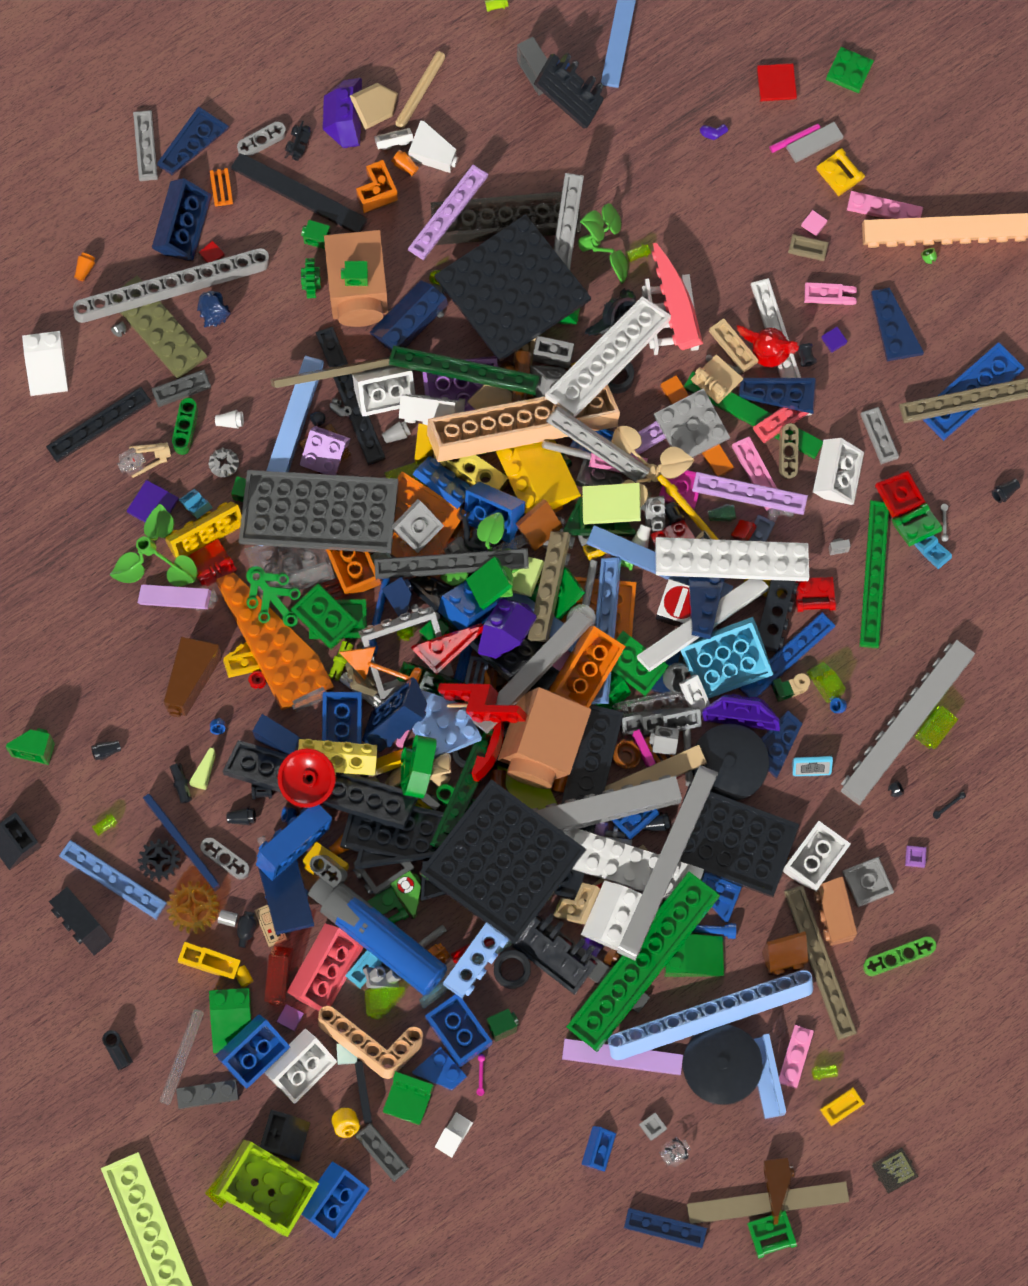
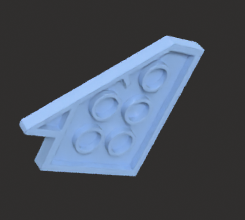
M421 690L427 702L426 716L421 722L418 721L412 730L415 736L421 735L436 738L437 744L434 759L444 753H451L481 741L482 737L476 725L466 713L467 707L449 708L447 704L458 702L448 701L444 697Z

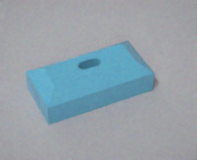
M367 950L345 977L361 989L367 982L363 968L366 965L371 968L380 967L383 962Z

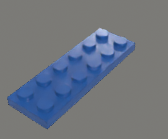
M998 342L938 396L1013 381L1025 368ZM981 408L923 419V421L944 441Z

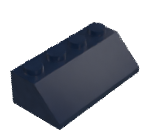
M185 178L170 181L152 248L165 256L193 261L212 194Z
M420 280L370 331V334L390 352H392L393 345L406 348L448 305L447 298L433 285Z
M414 677L370 713L362 741L371 745H377L379 752H382L386 747H391L397 738L400 739L407 730L410 731L418 721L421 722L426 716L427 702Z

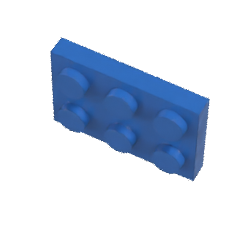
M429 456L412 474L458 509L465 502L466 489L470 488V485L455 476L454 472L443 467L437 459Z

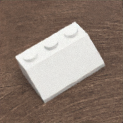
M389 366L352 374L354 391L362 416L400 409L401 395L415 394L412 369Z
M842 438L823 440L813 493L826 500L853 505L864 452Z
M818 821L784 867L783 872L799 884L817 891L851 843Z
M604 881L581 935L617 951L642 894L623 885Z
M306 1028L289 1044L291 1048L264 1072L294 1104L337 1063L336 1059Z

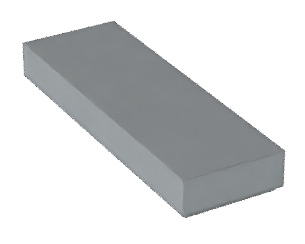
M832 122L787 145L786 149L795 163L842 140L843 135L835 122Z
M879 407L861 412V418L880 464L898 459V452Z

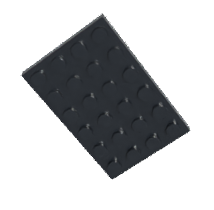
M689 784V786H688V789H687V791H686L685 797H686V795H687V793H688V790H689L691 784ZM710 792L680 862L702 868L704 873L773 898L800 824Z

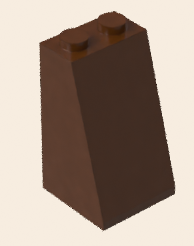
M181 637L164 699V705L169 715L174 717L187 716L222 658L219 645Z

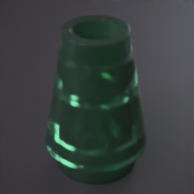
M727 503L708 510L709 521L732 522L733 519H736L734 504L729 505Z

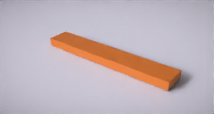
M677 375L660 384L671 405L689 396ZM720 444L702 453L715 476L721 477L734 470Z

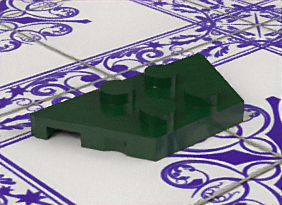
M579 497L563 532H568L570 535L589 536L595 525L617 536L634 537L636 531L631 528L629 522L584 524L583 497Z

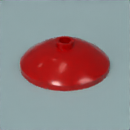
M306 748L292 752L283 760L278 772V785L282 795L290 803L298 807L310 808L322 804L330 797L336 783V772L331 760L325 754L315 749ZM309 775L313 776L312 782L307 780Z

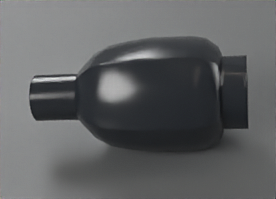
M244 911V915L239 918L237 935L240 941L238 947L246 948L247 941L254 936L257 926L255 913Z

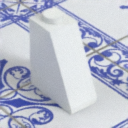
M420 121L409 150V157L414 162L451 173L452 168L456 167L459 157L456 156V149L427 123Z

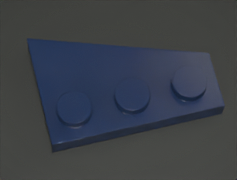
M787 711L780 718V731L769 730L761 738L769 755V772L776 779L803 724L790 711Z

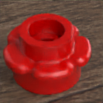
M255 671L249 676L248 681L253 689H262L266 686V679L261 671Z

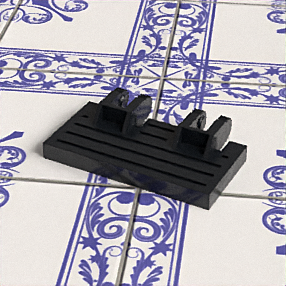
M565 53L561 59L555 54H550L534 85L583 129L588 128L604 100L600 95L604 85L599 82L590 92L596 81L594 76H590L585 82L575 73L579 65L578 61L573 60L568 68L565 69L571 58L569 53Z
M550 914L540 928L538 925L542 919L536 916L518 942L512 947L522 952L530 961L575 995L598 964L592 958L585 964L595 950V947L593 945L589 947L584 956L581 957L577 952L586 941L584 938H581L570 952L569 950L573 943L559 934L554 940L564 923L562 921L557 923L552 933H550L546 928L553 921L554 915Z

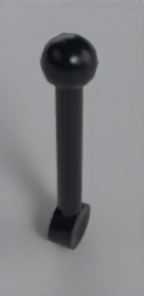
M960 792L958 797L940 811H935L933 818L939 819L941 814L960 799L966 798V793Z

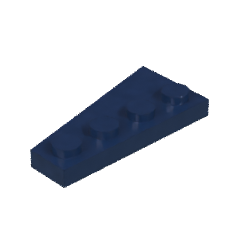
M198 106L157 162V166L174 175L226 132L229 126Z
M890 288L871 291L886 361L922 356L924 352Z
M743 378L740 382L739 395L743 399L814 414L816 378Z
M689 577L691 634L693 636L711 639L725 578Z

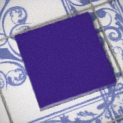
M146 480L127 509V513L145 523L151 512L159 504L163 505L171 514L179 501V497Z

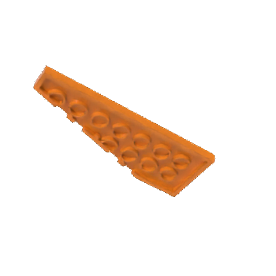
M235 573L216 579V584L281 711L320 696L323 692L334 690V685L319 656L289 626H286L283 620L270 607L268 611L270 620L267 623L259 621L258 613L261 610L262 600L256 596L258 606L254 609L249 608L246 600L249 597L250 588ZM254 599L249 601L250 605H254L256 603V600ZM262 614L260 618L266 619L267 614Z

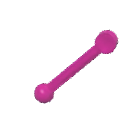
M480 1054L478 1056L479 1088L477 1089V1095L483 1096V1061H485V1055Z

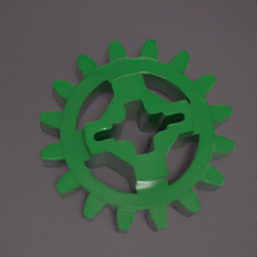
M306 258L305 267L301 268L302 290L307 291V299L316 298V289H321L320 267H315V258Z

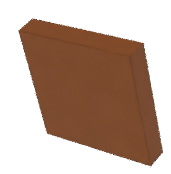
M545 499L515 523L534 551L549 540L551 531L558 532L563 527Z

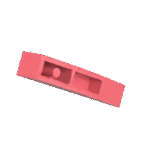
M653 243L654 251H652L654 261L658 263L656 272L662 280V284H660L661 292L666 296L664 305L666 311L671 315L669 325L674 330V335H672L673 342L681 350L701 345L703 341L696 312L686 286L666 254L657 243Z

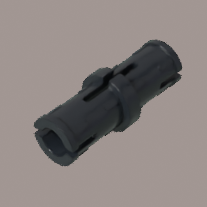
M176 763L169 766L174 779L173 785L177 789L180 803L192 801L193 799L188 787L189 782L185 778L182 764Z

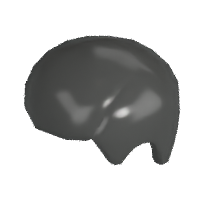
M677 662L670 665L664 671L663 683L673 693H682L679 683L687 679L689 674L688 667L683 663Z

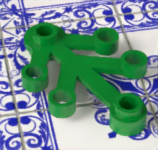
M259 566L250 567L246 573L247 581L250 583L249 597L246 600L247 606L251 609L258 606L256 596L259 585L263 590L261 610L258 613L259 621L267 623L270 620L268 611L271 600L283 615L282 620L284 624L289 627L295 626L298 622V617L285 607L277 595L289 596L291 599L297 600L301 595L299 589L296 587L281 588L269 586L266 581H278L280 585H286L289 582L288 575L283 572L279 574L266 573ZM258 573L259 578L254 579L253 574ZM281 576L286 577L284 582L279 580ZM292 591L298 592L296 596L291 595ZM254 599L256 600V603L254 605H250L249 601ZM262 614H267V618L264 620L260 617ZM294 617L293 622H288L287 619Z

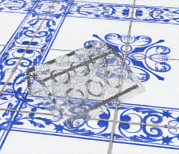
M258 545L244 549L250 567L259 566L266 573L279 574L283 572L288 575L289 582L286 585H280L278 581H266L272 587H296L302 590L318 583L335 579L326 549L279 546L262 547ZM258 573L253 574L254 579L259 578ZM281 576L279 580L284 582L286 577ZM258 585V592L262 600L263 590Z

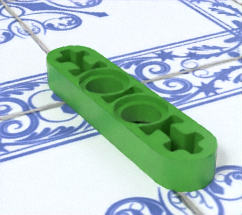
M923 937L872 956L864 962L863 971L868 976H876L924 958L935 951L936 942L931 937ZM925 941L927 944L931 943L930 951L922 949L919 951L921 955H918L917 948L922 947ZM905 948H911L914 951L912 958L904 956L903 951ZM887 955H893L896 958L894 965H888L885 962ZM878 958H881L882 965L877 966L874 972L872 969L868 970L869 962L877 964L880 962Z

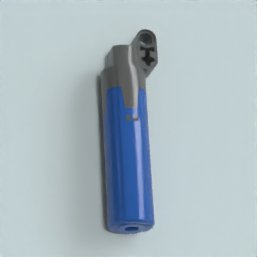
M327 855L314 856L310 861V868L320 878L312 886L308 895L322 905L320 912L422 995L425 996L431 993L445 976L447 966L346 886L344 882L347 880V872L343 867ZM320 859L324 861L323 869H320L318 866ZM333 873H338V874H337V877H338L337 880H335V877H336V876H335Z

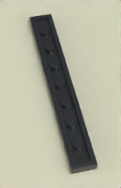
M239 153L231 166V170L353 233L361 232L368 221L367 217L247 155Z
M334 327L316 332L329 368L348 365ZM352 374L333 377L344 407L348 406L352 410L348 417L368 466L386 460L369 415H361L354 391Z

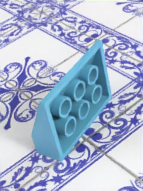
M753 617L713 631L711 639L699 637L680 650L690 675L699 676L708 699L773 675L761 635Z

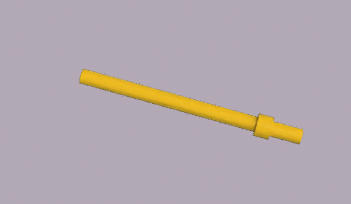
M661 474L657 479L665 487L666 493L677 501L701 531L705 530L713 540H719L681 496L675 484H671Z

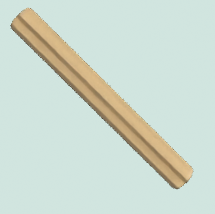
M437 51L397 118V127L405 128L445 59L444 53Z

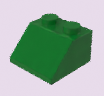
M37 728L36 731L29 730L7 743L6 749L11 757L49 765L55 742L47 730Z

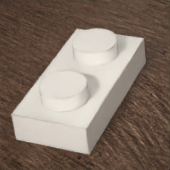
M410 128L377 135L374 138L378 149L386 150L394 145L409 144L410 141H413V134Z
M693 675L680 682L679 685L689 708L699 707L700 714L703 715V709L709 706L710 702L699 676Z

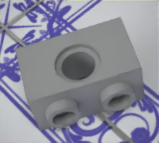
M537 336L533 361L570 369L574 343Z

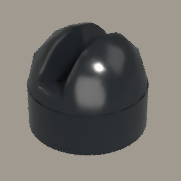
M316 411L310 414V419L314 426L319 427L325 423L326 417L323 412Z
M898 780L889 785L888 791H892V794H890L892 797H899L904 794V789Z

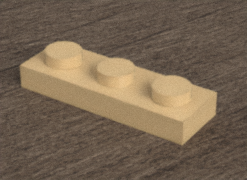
M722 319L709 329L711 335L743 373L758 363L756 356L725 319Z

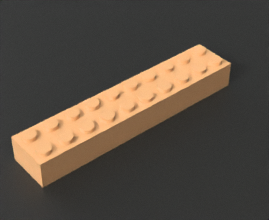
M608 384L575 417L594 431L618 426L620 411ZM545 396L428 419L427 436L438 462L568 437L546 422L547 417L558 406L546 399Z

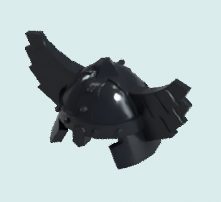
M624 288L620 291L619 298H612L609 302H606L602 312L603 318L595 325L587 328L584 333L589 336L606 333L636 303L634 292Z

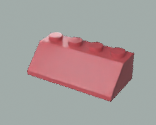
M325 923L287 993L317 1011H320L324 1006H332L347 979L345 975L354 966L364 947L340 928Z

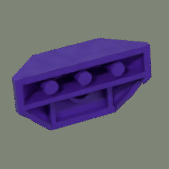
M362 78L343 80L324 95L323 130L342 148L360 146L361 120L350 95L362 90Z
M500 599L484 624L478 654L496 659L501 654L521 645L537 619L530 606L511 599Z
M737 694L724 695L704 708L702 712L703 720L706 722L738 724L745 727L780 731V719L767 703L758 697L747 698Z

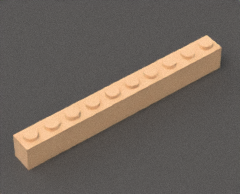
M1028 213L864 220L862 222L863 245H868V248L879 247V244H886V247H896L899 243H905V246H915L916 243L934 245V242L948 245L953 244V241H960V244L971 243V240H978V243H988L989 240L994 239L997 242H1007L1008 239H1015L1016 242L1026 241V238H1028Z

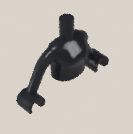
M461 508L457 512V518L463 521L464 546L471 552L489 551L485 545L486 541L479 540L477 528H473L470 536L468 522L470 511L467 512L466 516H463ZM500 540L497 544L491 543L490 547L492 548V550H494L501 542H503V540Z

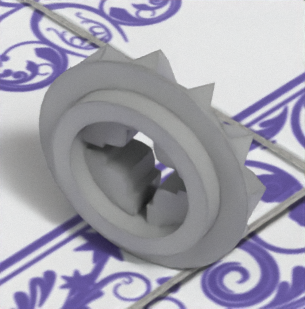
M222 447V449L215 450L210 455L209 468L216 476L229 477L237 471L239 459L237 454L231 449H224ZM227 456V462L229 464H224L223 466H221V463L218 460H224V458H226Z

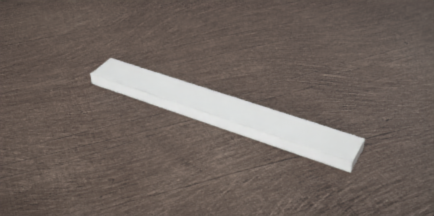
M769 278L752 282L751 288L764 328H776L782 331L789 341ZM790 354L785 362L777 366L780 378H801L794 354Z
M748 579L719 600L713 628L767 592L769 586L762 579ZM691 619L637 655V659L649 672L699 638L691 634Z

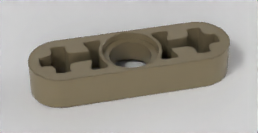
M791 423L781 427L779 437V473L786 479L795 477L798 472L799 431L797 426ZM789 427L793 431V434L790 436L785 434V430H788ZM788 437H789V441H790V440H793V443H792V442L784 443V440H788ZM786 446L793 448V454L790 457L784 453ZM784 459H793V462H789V468H792V472H789V475L788 472L784 471V468L788 467V462H784Z

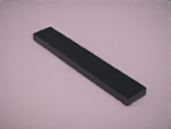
M139 387L50 443L46 448L56 463H58L152 402L143 388Z

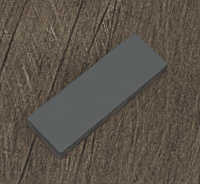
M201 370L152 388V392L158 407L210 389L211 385L205 370Z
M371 1123L355 1135L393 1182L409 1170L408 1166Z

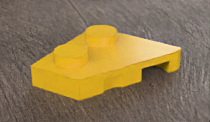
M247 642L241 643L234 652H230L223 658L228 678L261 671Z

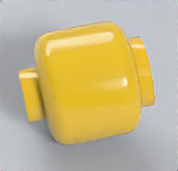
M340 1108L332 1116L331 1121L335 1133L339 1137H352L358 1132L360 1124L353 1109Z

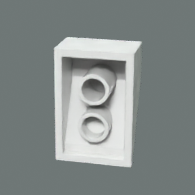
M60 331L22 336L30 395L68 391L63 339Z

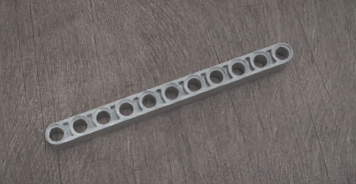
M259 248L76 301L73 305L74 318L78 322L84 323L259 273L268 268L269 254L265 249ZM262 258L264 261L259 262L257 259ZM244 263L246 266L241 267L239 264ZM224 268H226V269H228L229 271L223 272V271H221V270L224 269ZM207 273L211 274V276L205 277L203 275ZM186 279H193L192 282H187V281H185V280H186ZM169 284H175L176 286H174V287H169L168 285H169ZM151 289H157L158 291H157V292H151L150 290H151ZM134 294H139L140 296H139V297H133L132 295H134ZM116 299H121V300H122V301L119 302V303L114 302V300H116ZM98 304L104 305L102 308L96 307ZM81 309L86 310L84 313H79L78 311Z
M702 765L699 766L617 953L636 960L714 785L718 772Z

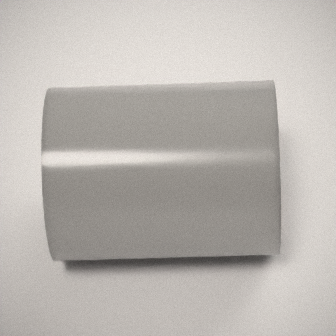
M221 909L218 923L236 927L239 914Z

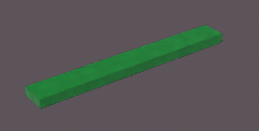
M695 372L691 373L684 385L685 390L692 394L701 390L691 381V378L696 374ZM732 392L719 404L709 397L712 405L753 427L772 415ZM790 427L788 430H785V434H788V436L793 434ZM798 428V451L815 459L822 448L823 441ZM780 433L776 435L774 438L779 440ZM788 437V440H784V443H788V442H792V443H793V440H790V441H789V437Z
M870 500L859 647L877 649L879 648L889 515V510L883 501Z

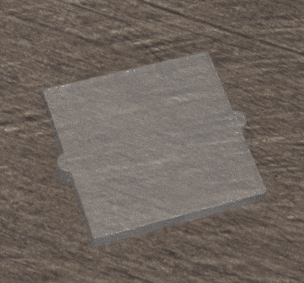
M321 687L294 700L293 710L297 713L322 701L323 692L327 691L324 687Z

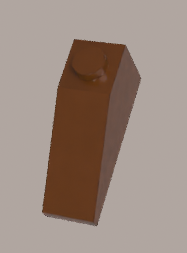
M788 1158L764 1161L763 1170L774 1225L779 1222L791 1185V1177H794V1168L792 1164L789 1165Z

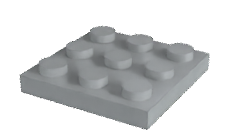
M704 388L653 415L670 447H678L692 458L730 439Z

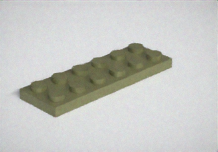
M137 275L122 287L143 281ZM134 294V295H132V296H133V297H139L140 295H139V294ZM121 299L114 300L117 303L122 301ZM160 301L120 312L176 379L183 377L207 358L203 350Z

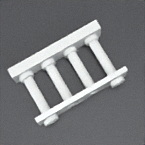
M690 274L682 275V280L694 306ZM645 279V285L642 286V296L652 302L651 294L662 293L660 286L650 287L649 279ZM664 303L655 304L662 310H666ZM657 335L649 342L650 349L654 350V355H658L659 346L674 344L672 337L658 339ZM699 345L692 347L691 351L698 350Z

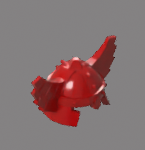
M737 325L740 335L745 340L753 343L752 353L758 359V364L764 367L779 366L786 361L790 354H795L798 351V343L788 341L782 331L776 328H766L756 333Z

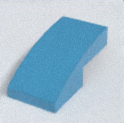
M195 489L179 499L181 504L197 519L213 508Z
M934 535L914 544L937 569L941 568L952 558V554L938 542V538Z

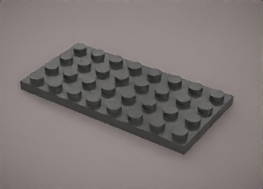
M247 470L239 543L246 545L391 553L394 529L391 526L395 523L399 480L392 478Z

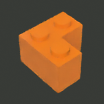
M381 160L366 166L367 177L370 183L356 188L357 199L363 213L398 200L396 187L384 161Z

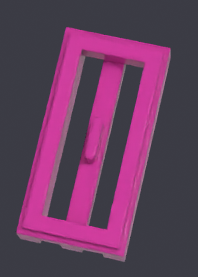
M640 729L634 731L632 739L640 748L641 757L646 768L655 765L656 762Z

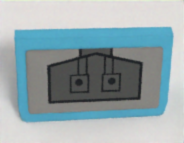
M795 757L792 761L793 776L831 775L833 757Z

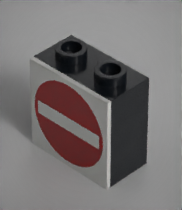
M668 580L656 620L680 627L691 619L688 585Z

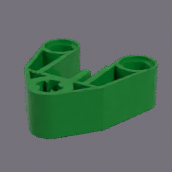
M416 735L412 748L404 747L401 754V787L403 795L424 798L431 777L437 744L436 738Z

